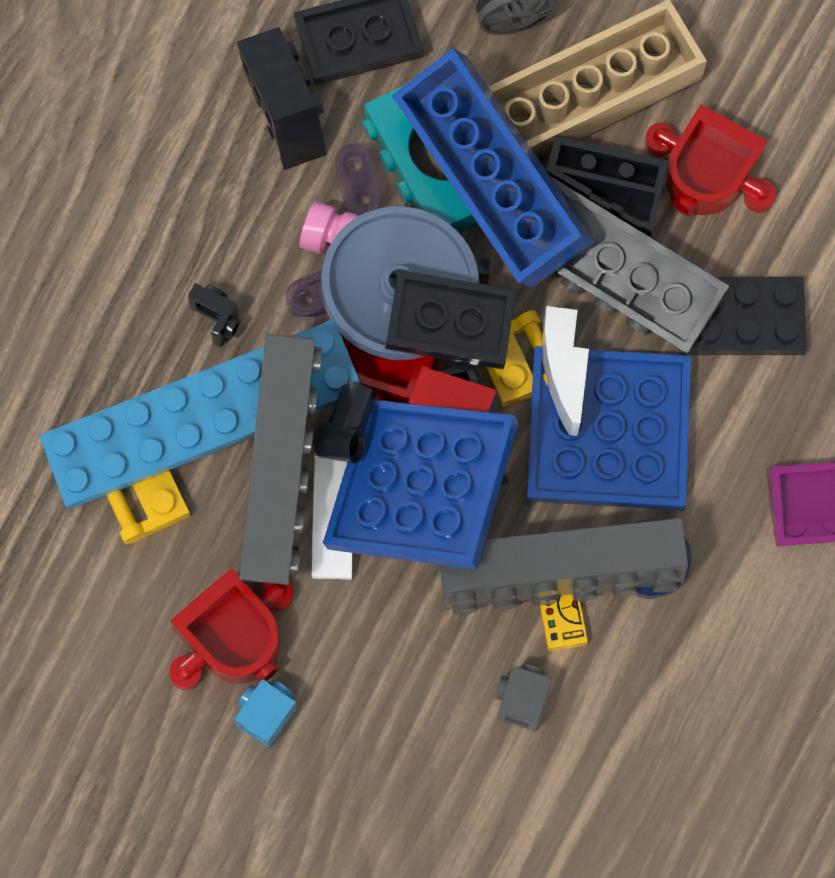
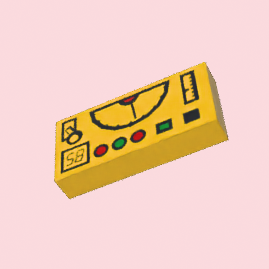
M573 595L557 596L556 603L539 606L548 651L587 645L588 640L580 601H574Z

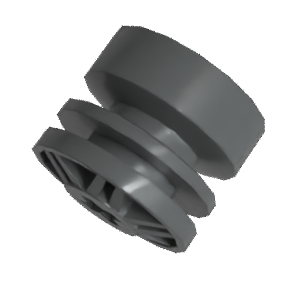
M474 0V8L478 13L480 28L485 33L493 35L513 34L535 27L550 18L556 11L557 4L556 0Z

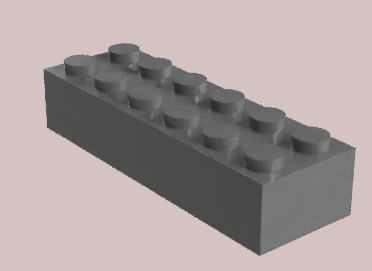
M270 333L265 335L239 580L288 585L289 574L297 575L300 551L299 547L293 546L294 534L302 535L304 507H297L298 494H306L309 472L308 467H301L302 454L311 453L313 430L312 427H306L307 413H315L317 388L310 387L311 372L319 373L322 354L321 347H314V338Z
M682 518L486 539L477 570L440 565L445 610L453 609L454 614H469L476 612L479 606L493 605L495 610L512 609L517 607V602L533 601V605L536 606L551 605L557 602V596L573 595L574 601H589L596 599L599 593L613 592L615 597L632 596L637 594V588L653 586V592L656 593L670 592L677 589L678 583H684L688 561Z

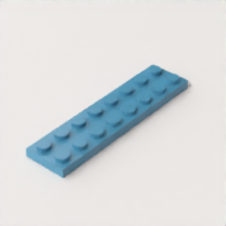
M331 320L292 335L314 338V347L322 348L319 373L311 372L310 387L317 388L315 413L336 404L343 384H347L348 381L360 383L341 334ZM264 347L40 434V440L67 510L255 437Z

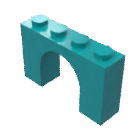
M403 86L364 104V119L361 120L362 128L369 141L376 140L381 151L378 152V155L386 172L393 171L399 182L396 184V189L405 205L411 203L413 208L421 209L440 217L456 229L459 234L478 225L450 181L431 178L422 173L413 163L409 151L418 134L392 97Z

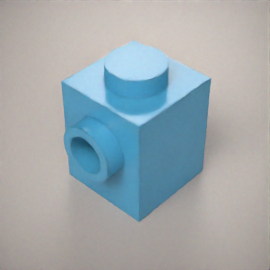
M262 679L257 687L250 685L238 702L241 710L234 718L236 727L270 749L297 710L296 702L292 700L294 693L278 681H274L270 685Z

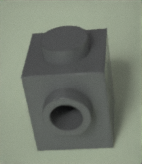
M523 664L521 668L513 666L510 677L501 676L495 699L502 700L497 720L536 732L552 678L544 676V670L532 665Z

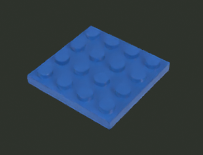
M534 346L526 501L685 511L691 356L589 350L581 423L577 436H572L568 434L551 397L549 387L542 376L545 374L542 364L543 348Z
M376 400L364 430L366 434L364 455L358 463H347L324 536V546L328 550L477 570L518 426L515 416Z

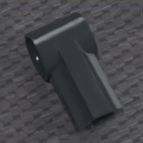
M352 381L343 384L329 422L321 423L315 432L313 447L316 456L353 464L358 463L362 459L366 448V434L364 430L377 398V394L373 389Z

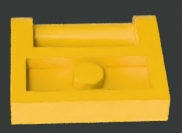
M536 310L527 311L511 321L504 368L497 369L484 366L493 388L498 392L497 397L502 408L532 396L533 375L515 335L525 331L533 351L534 346L542 347L543 334L539 327L541 320ZM543 374L542 376L545 380L546 385L548 386L546 374Z
M170 471L149 477L132 485L148 518L140 523L136 522L122 490L106 495L122 528L120 535L126 545L191 517Z

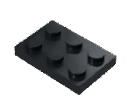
M339 0L294 12V20L314 85L423 57L424 50L408 0Z
M398 270L385 349L503 369L506 362L516 290Z
M716 277L729 285L730 288L688 355L806 354L804 277Z

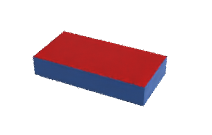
M422 366L409 404L491 413L498 392L495 389Z

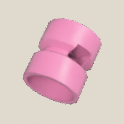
M314 201L302 229L299 247L321 255L328 250L333 239L343 227L359 215L348 211L338 215L336 207Z

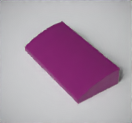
M835 462L768 467L769 500L776 546L835 542Z

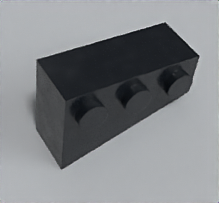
M280 27L237 41L242 67L258 107L262 108L269 123L267 129L271 139L275 138L277 141L283 169L286 170L326 156L327 153L318 116L324 113L323 105L317 91L310 93L308 89L311 87V81L304 65L298 67L296 63L299 61V56L293 40L286 41Z
M555 136L547 173L651 237L668 161Z

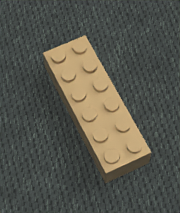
M666 0L488 87L539 160L551 154L555 136L578 141L701 81L707 60L672 2Z

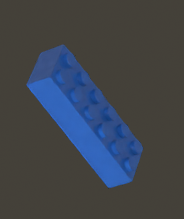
M454 48L450 49L392 95L519 284L533 288L594 242L466 55Z

